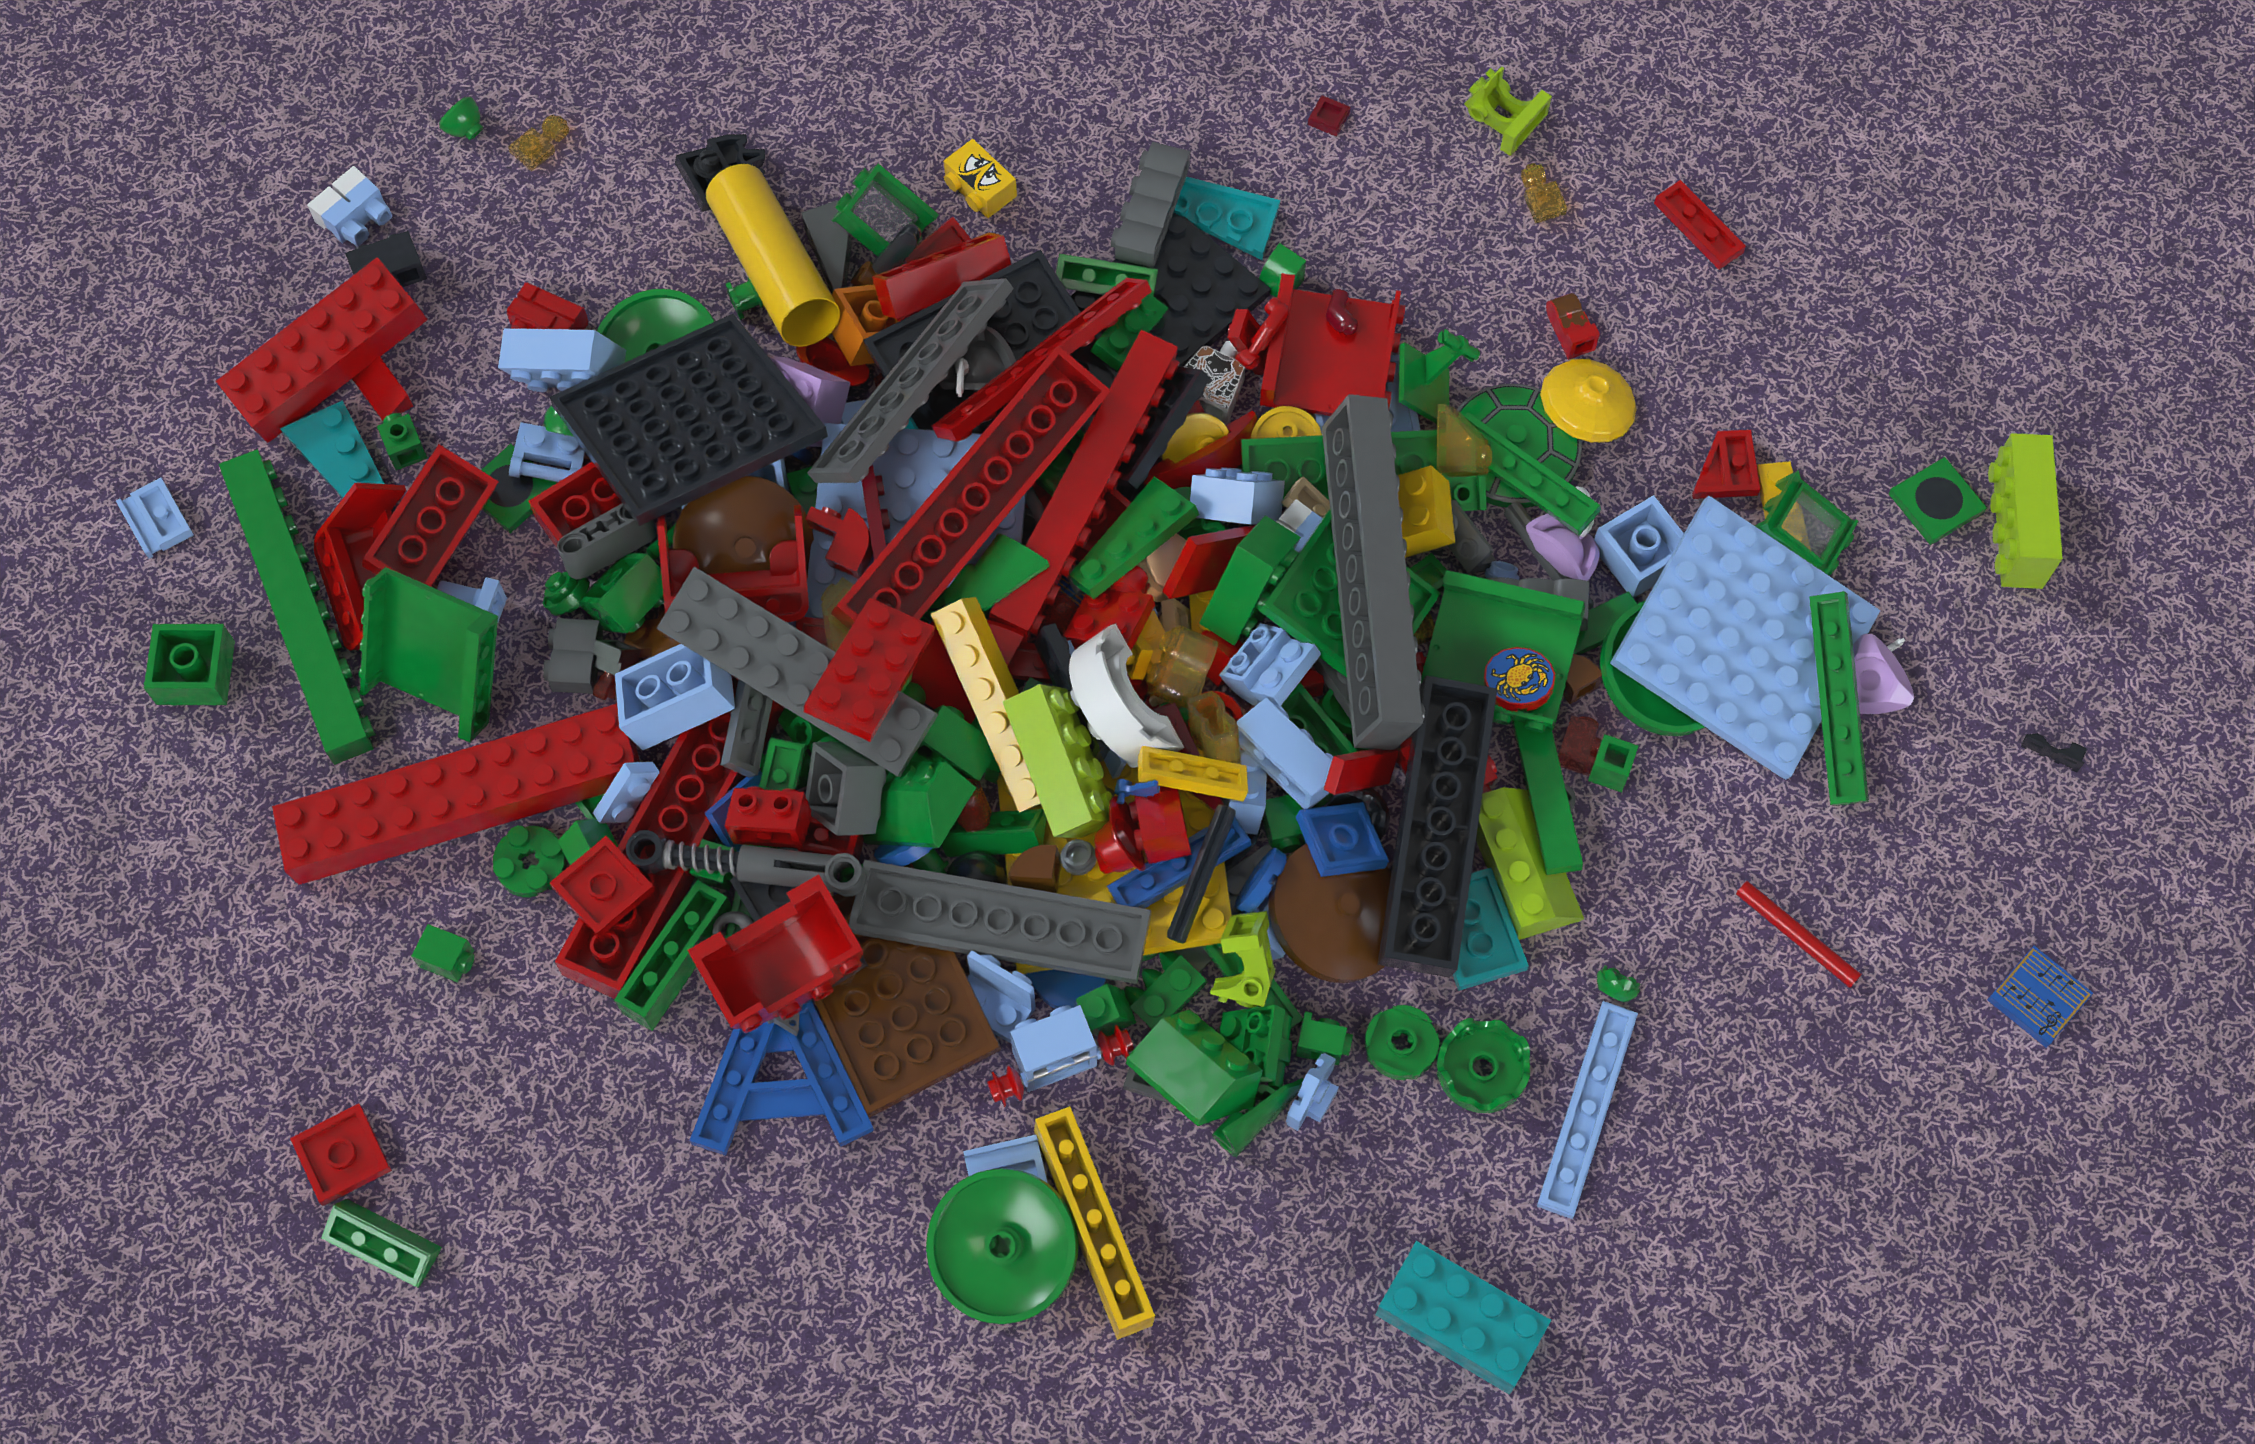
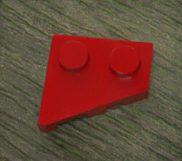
M1751 430L1717 431L1692 493V498L1704 499L1708 496L1712 498L1758 496L1760 484Z

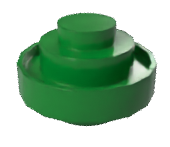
M567 571L554 573L545 583L546 589L542 603L543 606L554 616L575 611L580 607L578 603L589 589V579L587 577L582 579L571 578Z

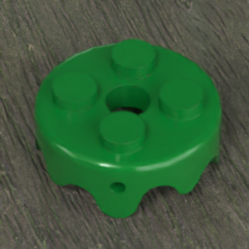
M1473 1018L1464 1019L1449 1033L1440 1047L1436 1063L1440 1085L1455 1104L1468 1111L1493 1113L1504 1110L1522 1095L1529 1081V1044L1523 1036L1513 1032L1500 1020L1475 1021ZM1479 1059L1487 1060L1493 1067V1073L1489 1076H1480L1473 1070V1063Z

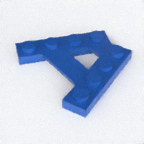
M812 1001L806 1005L803 1004L799 1012V1031L796 1036L774 1022L771 1024L764 1022L761 1026L748 1033H744L742 1029H733L690 1137L691 1145L726 1156L739 1121L825 1115L840 1147L874 1131L869 1117ZM794 1051L807 1079L755 1083L765 1054L774 1052Z

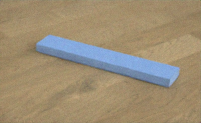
M1605 1001L1602 1002L1537 1207L1573 1219L1635 1025L1637 1012Z

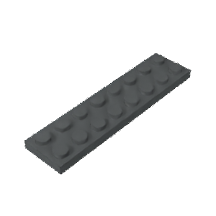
M1006 278L963 282L807 472L815 483H857L867 476L869 467L876 458L888 450L889 442L908 425L909 418L914 411L927 402L928 394L936 384L947 377L948 369L967 352V346L974 337L986 329L987 321L991 316L1005 305V299L1014 289Z
M693 567L656 628L899 777L902 776L939 715L900 692L872 741L869 742L804 713L805 702L836 652L696 567Z
M864 860L863 868L866 873V884L862 891L855 896L848 924L853 934L969 954L972 950L979 955L989 954L998 960L1134 984L1138 982L1152 915L1149 909Z

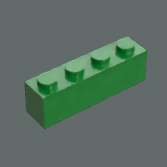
M699 880L695 882L614 999L623 1015L651 1031L654 1030L696 969V965L687 950L713 936V924L716 919L723 913L731 911L732 906L727 896Z

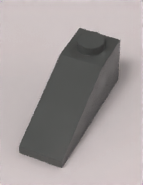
M838 200L801 212L805 233L831 294L834 289L846 288L852 249L851 234L837 222L833 223L831 221L838 212L834 208Z

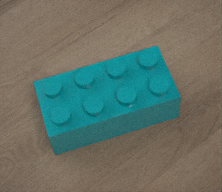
M1418 1241L1413 1245L1375 1314L1377 1317L1509 1395L1515 1388L1551 1322V1319Z

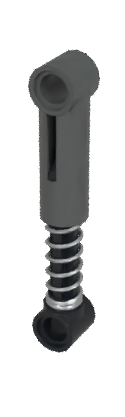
M641 830L634 833L628 839L626 845V854L629 860L642 872L648 874L657 873L667 868L675 869L679 866L684 871L694 868L696 872L705 869L709 874H712L714 871H719L721 875L730 872L734 877H737L738 881L797 887L819 874L828 891L837 892L845 897L860 893L866 884L864 868L853 855L847 853L834 856L742 845L739 852L734 851L733 847L730 851L722 850L721 846L717 849L709 848L708 844L703 848L697 847L696 843L692 846H686L683 841L678 845L674 840L670 841L669 838L659 837L649 830ZM647 845H655L654 855L648 859H641L642 849ZM849 867L854 869V876L850 881L845 883L837 881L838 873L842 869Z

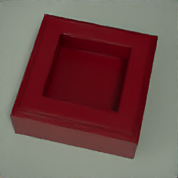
M1321 95L1308 118L1307 125L1337 137L1350 114L1351 107Z

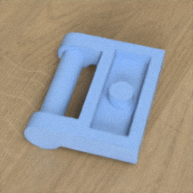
M520 422L511 458L509 476L519 478L520 475L559 482L582 468L585 451L575 437L549 432L543 426ZM523 460L570 468V470L523 462Z

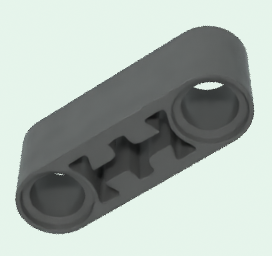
M622 503L564 535L558 541L557 549L568 575L574 579H582L651 542L657 536L658 531L654 520L638 526Z

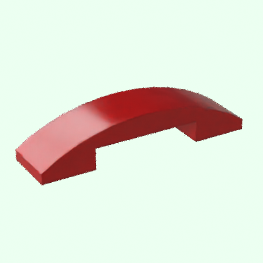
M1250 411L1227 424L1226 427L1229 431L1227 435L1179 462L1174 463L1167 458L1154 465L1150 469L1147 479L1143 482V487L1145 488L1154 476L1172 489L1191 487L1192 475H1203L1207 468H1237L1242 464L1241 439H1251L1252 430L1258 421L1256 413Z

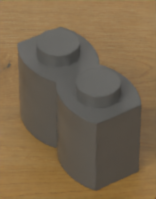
M558 618L555 629H550L548 646L549 649L553 650L550 660H545L543 677L545 681H548L552 692L594 694L598 668L594 667L597 655L592 653L596 640H603V629L599 620Z

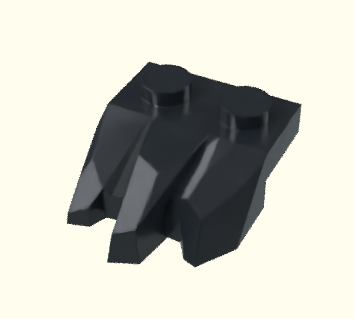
M727 134L707 140L706 148L676 155L675 165L702 212L711 210L706 200V190L713 179L701 177L694 170V161L702 151L713 150L717 152V156L720 157L719 164L722 170L737 164H749L757 167L763 175L766 173L764 169L760 168L765 160V149H746V134Z

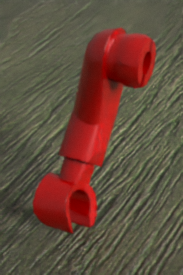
M1276 297L1270 299L1266 304L1264 310L1269 316L1251 339L1252 344L1249 349L1242 350L1235 357L1246 369L1253 370L1258 367L1261 362V357L1258 354L1261 350L1264 351L1275 333L1289 315L1286 303H1282Z

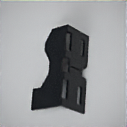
M2035 733L2026 734L2021 744L2022 748L2031 749L2042 757H2051L2055 763H2061L2070 767L2074 772H2078L2085 763L2082 760L2087 748L2072 742L2070 748L2057 749L2051 746L2044 736Z

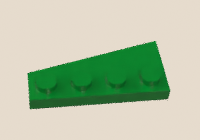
M1154 476L1069 574L1073 584L1092 599H1095L1198 517L1200 514L1196 505Z

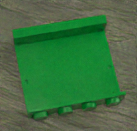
M385 567L374 578L366 581L362 591L365 599L364 612L361 617L363 639L360 643L362 661L358 674L361 679L360 694L365 696L381 681L459 716L458 738L471 743L489 723L498 616Z
M1446 570L1442 583L1445 590L1421 676V683L1427 675L1485 686V666L1492 656L1504 649L1514 647L1530 648L1541 653L1552 664L1555 672L1552 695L1545 704L1530 711H1527V708L1518 709V712L1508 711L1495 704L1493 721L1509 725L1511 720L1525 723V729L1539 733L1545 732L1546 728L1554 730L1585 613L1584 601Z

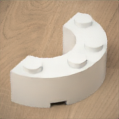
M1112 624L1072 653L1069 662V674L1073 690H1071L1070 694L1073 702L1081 708L1088 720L1090 733L1096 739H1102L1130 767L1136 768L1138 767V754L1142 746L1174 752L1180 751L1184 746L1168 717L1152 711L1133 689L1126 670L1127 658L1133 654L1117 625Z

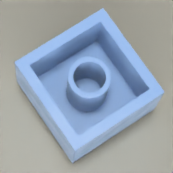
M1207 468L1203 475H1192L1190 502L1196 505L1200 514L1196 518L1252 525L1258 524L1266 515L1272 520L1277 521L1282 515L1281 502L1283 500L1285 481L1272 479L1273 473L1252 471V473L1242 472V469Z
M1653 495L1599 527L1594 541L1599 547V557L1626 592L1629 591L1631 596L1635 598L1656 584L1684 533Z

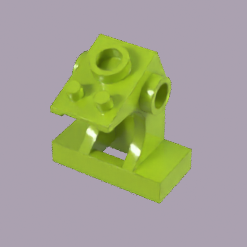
M1501 66L1496 72L1490 68L1485 73L1489 77L1485 80L1481 76L1469 88L1468 91L1472 95L1464 105L1468 108V112L1474 120L1484 122L1503 134L1500 150L1511 156L1548 115L1552 96L1541 89L1533 100L1521 101L1509 93V84L1502 79L1504 67ZM1499 105L1513 115L1510 118H1506L1496 112L1495 109Z
M1267 911L1238 914L1230 917L1220 939L1223 953L1236 952L1242 958L1244 971L1235 976L1215 978V983L1210 993L1219 996L1218 1001L1226 1003L1228 999H1232L1244 1007H1264L1275 974L1267 932L1270 925Z

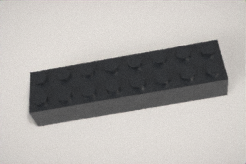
M1426 675L1419 688L1420 701L1425 708V717L1423 724L1412 733L1378 965L1450 978L1458 969L1497 688Z

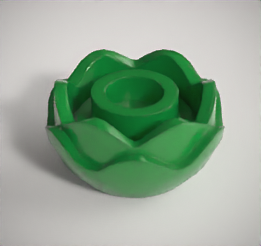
M1604 965L1597 973L1598 989L1616 1000L1627 1002L1637 997L1640 992L1639 987L1641 984L1637 983L1633 977L1622 975L1616 968L1608 969V966Z

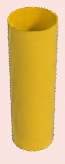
M749 164L733 165L719 172L707 187L706 200L782 339L789 345L798 347L809 346L823 340L832 333L839 322V307L763 173L757 167Z

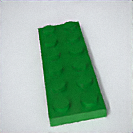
M1446 429L1391 432L1392 443L1396 446V458L1394 461L1396 475L1433 466L1444 477H1448ZM1323 435L1241 439L1242 472L1252 473V471L1273 473L1272 479L1285 481L1283 499L1295 482L1304 476L1329 500Z

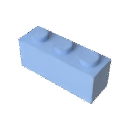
M1266 697L1235 722L1232 740L1258 763L1303 809H1311L1329 794V792L1324 790V785L1333 756L1329 753H1324L1315 745L1312 736L1306 730L1299 729L1290 721L1287 712L1281 706L1274 705Z

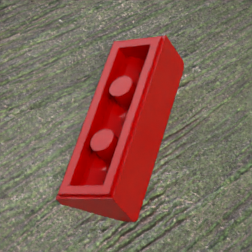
M379 355L372 364L352 378L382 421L390 414H402L413 407L408 394Z

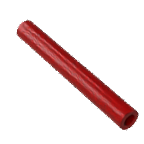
M1746 881L1736 892L1738 897L1846 986L1851 988L1860 978L1861 973L1749 881Z

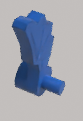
M1118 779L1114 791L1118 795L1117 803L1124 804L1125 797L1130 795L1141 797L1154 796V794L1160 791L1158 781L1153 780L1132 785V782L1129 780Z

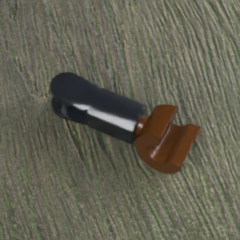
M914 224L905 225L893 241L874 260V263L867 261L857 270L851 279V283L855 286L873 285L872 276L899 267L916 248L917 242L921 237L920 229Z

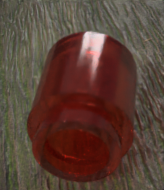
M966 778L977 788L957 818V822L965 831L974 833L986 828L990 824L992 810L980 782L976 779Z

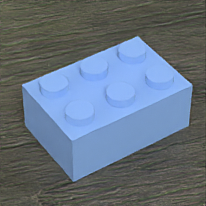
M504 328L498 368L510 374V379L527 384L529 390L546 392L548 387L564 391L625 363L626 350L595 330Z
M682 644L615 674L619 728L642 750L735 709L731 674Z

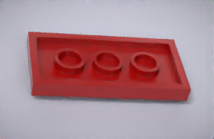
M869 598L805 702L804 713L871 742L934 636L935 626Z

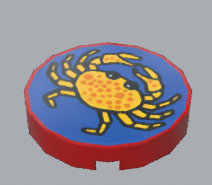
M1514 647L1504 649L1492 656L1485 666V686L1497 688L1495 704L1508 711L1518 712V709L1527 708V711L1535 710L1545 704L1553 693L1555 672L1552 664L1541 653L1530 648Z

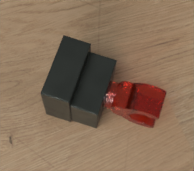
M596 640L592 653L597 655L594 667L603 670L604 674L600 676L599 681L596 683L593 696L605 701L607 697L616 700L615 674L636 665L641 649L618 640Z

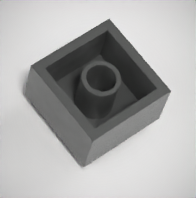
M841 741L813 742L806 798L812 810L811 816L837 836L876 834L877 821L881 816L880 801L882 787L886 782L885 768Z

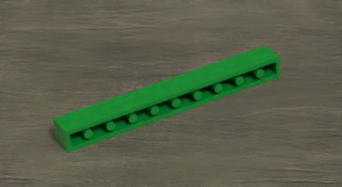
M257 449L220 463L221 473L326 754L332 763L336 765L374 750L370 737L376 735L368 716L362 718L359 708L365 706L357 686L351 688L348 678L353 677V672L346 657L340 659L337 649L342 648V643L335 628L329 630L326 620L331 619L329 609L324 599L318 601L315 594L316 591L321 589L314 572H307L304 565L310 562L303 543L297 544L294 535L299 534V530L291 514L286 516L283 508L289 506L281 486L275 488L273 480L277 479L278 475L271 459L264 461Z

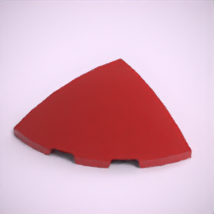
M987 620L1008 666L1025 633L1011 626ZM932 621L930 625L935 626L934 636L913 669L911 682L917 683L923 688L926 694L925 703L935 709L941 705L952 706L962 712L965 716L964 720L971 724L976 717L975 712L934 621Z

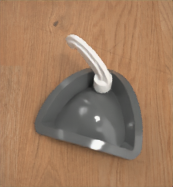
M987 326L982 333L974 337L967 346V352L953 363L948 369L947 377L939 384L942 389L956 390L958 397H962L964 391H978L1014 364L1016 359L1005 339L996 330Z

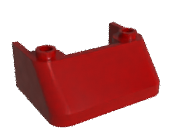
M354 483L315 535L314 554L343 644L348 650H360V643L363 639L361 617L364 612L365 599L362 591L366 581L376 576V574L361 566L363 558L392 515L391 510L406 492L405 485Z
M794 505L796 540L781 541L772 548L769 556V570L707 574L785 622L800 620L806 615L809 608L801 505ZM666 515L658 517L657 531L666 613L693 567L699 569V563L696 556L687 549H669Z

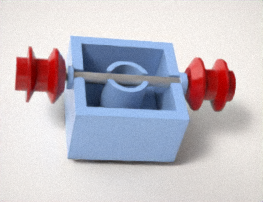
M1069 1005L1062 1006L1053 1010L1050 1013V1017L1036 1021L1034 1018L1027 1019L1017 1024L1015 1030L1010 1031L1012 1052L1021 1077L1017 1070L1008 1065L1006 1075L999 1077L994 1072H991L993 1080L987 1081V1085L994 1103L1001 1101L1003 1106L1006 1107L1007 1098L1015 1096L1019 1101H1022L1024 1095L1023 1085L1027 1088L1028 1092L1096 1067L1097 1059H1101V1056L1106 1063L1114 1066L1115 1057L1122 1055L1127 1059L1129 1052L1134 1050L1133 1043L1127 1029L1120 1031L1119 1027L1115 1025L1114 1034L1106 1036L1102 1031H1099L1096 1045L1081 1006L1079 1005L1071 1008Z

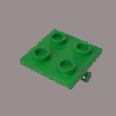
M1444 329V332L1441 331L1438 335V342L1444 344V346L1426 355L1405 342L1399 345V403L1442 428L1449 427L1448 367L1461 355L1470 362L1476 361L1480 356V350L1470 345L1468 339L1464 336H1455Z

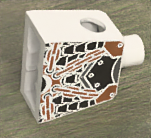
M1226 341L1220 351L1208 346L1201 347L1184 366L1186 368L1203 370L1211 378L1199 400L1205 413L1217 417L1226 425L1230 420L1245 379V367L1235 359L1239 352L1230 341Z

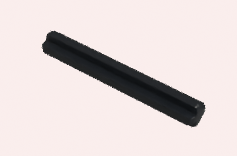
M1219 804L1216 808L1167 932V938L1182 944L1186 942L1236 814V811L1229 806Z

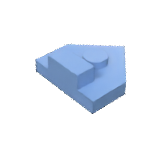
M1326 1053L1321 1054L1315 1063L1318 1065L1317 1068H1310L1298 1093L1300 1098L1298 1101H1293L1287 1114L1286 1123L1291 1128L1298 1131L1306 1116L1319 1123L1321 1122L1339 1088L1327 1081L1334 1069L1335 1058Z

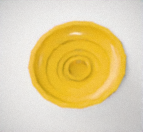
M1572 359L1553 367L1543 379L1540 396L1545 412L1558 428L1574 438L1590 443L1610 442L1624 436L1634 423L1636 403L1632 389L1620 373L1604 363L1591 359Z

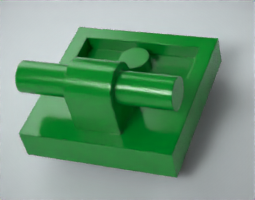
M1277 1005L1223 1012L1220 1034L1263 1070L1259 1083L1268 1082V1086L1274 1090H1278L1283 1086L1285 1066L1290 1064L1292 1042L1289 1040L1292 1017L1285 1015V1009Z

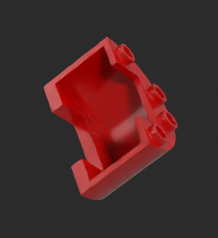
M819 874L787 892L786 894L790 902L730 937L725 938L720 931L687 950L731 1028L742 1029L744 1033H748L761 1026L764 1022L778 1016L782 1020L789 1019L801 1011L800 1005L812 998L814 1001H819L827 997L834 991L832 987L834 983L862 966L860 959L863 956V949Z

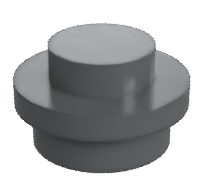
M1080 839L1068 842L1060 854L1062 867L1072 875L1088 873L1093 869L1097 861L1094 847L1089 842Z

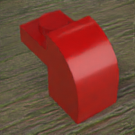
M811 506L805 518L810 528L834 538L825 556L827 563L830 567L859 579L866 571L873 555L870 531L865 521L851 508H848L842 520V515L831 508L823 507L822 510Z

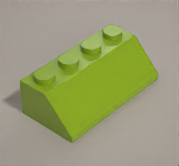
M1503 787L1483 793L1476 842L1486 867H1491L1518 939H1525L1584 920L1566 872L1546 875L1528 791Z

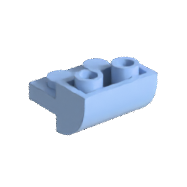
M1260 623L1219 675L1233 692L1248 703L1256 706L1267 697L1274 705L1281 706L1321 653L1315 644L1300 643L1298 640L1291 639L1282 628Z

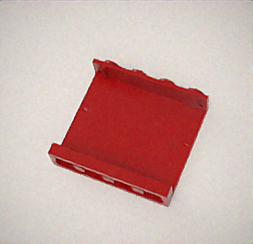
M1282 273L1277 298L1282 303H1286L1289 315L1269 342L1261 386L1260 406L1273 408L1292 406L1300 408L1307 413L1331 416L1348 394L1387 398L1389 409L1392 392L1385 391L1386 383L1394 382L1397 363L1390 362L1391 353L1398 354L1401 338L1400 333H1395L1396 324L1403 325L1406 306L1399 304L1401 291L1396 290L1395 300H1392L1391 304L1348 297L1345 309L1352 315V318L1358 321L1356 332L1348 336L1343 332L1339 333L1326 319V312L1332 295L1295 290V275Z

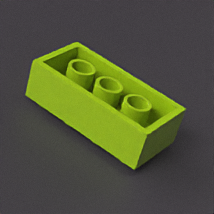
M2011 433L2005 445L2000 446L1998 457L1995 462L1990 463L1988 471L1989 482L1994 483V493L1991 496L1990 508L1992 513H1996L1997 521L1993 527V542L1998 544L1999 554H1997L1995 559V573L2001 577V587L2043 589L2063 559L2053 435Z
M1039 684L1003 701L1053 836L1083 838L1098 831L1110 819L1109 801L1113 796L1109 791H1106L1102 780L1104 778L1103 768L1098 759L1093 758L1089 747L1091 744L1090 734L1086 727L1080 724L1076 713L1079 707L1073 702L1070 691L1065 688Z

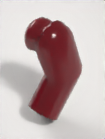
M1335 289L1332 292L1328 305L1326 319L1339 333L1343 332L1349 336L1356 332L1358 321L1352 318V315L1345 309L1349 294L1344 290Z

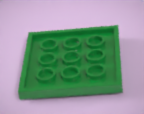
M1330 508L1259 611L1300 643L1315 644L1321 653L1319 657L1347 678ZM1406 567V571L1410 574L1408 591L1410 604L1414 608L1412 621L1414 635L1441 593Z

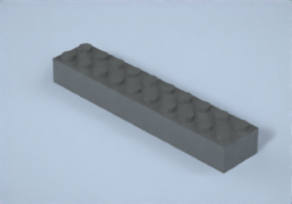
M1348 394L1322 426L1329 504L1332 514L1331 524L1338 578L1354 748L1394 750L1423 724L1425 708L1420 701L1421 673L1417 670L1416 664L1418 643L1416 637L1413 636L1412 621L1414 608L1409 600L1410 574L1406 571L1405 564L1407 544L1406 540L1402 537L1403 510L1399 507L1398 500L1400 480L1395 473L1396 446L1392 443L1391 437L1393 417L1388 409L1387 398Z

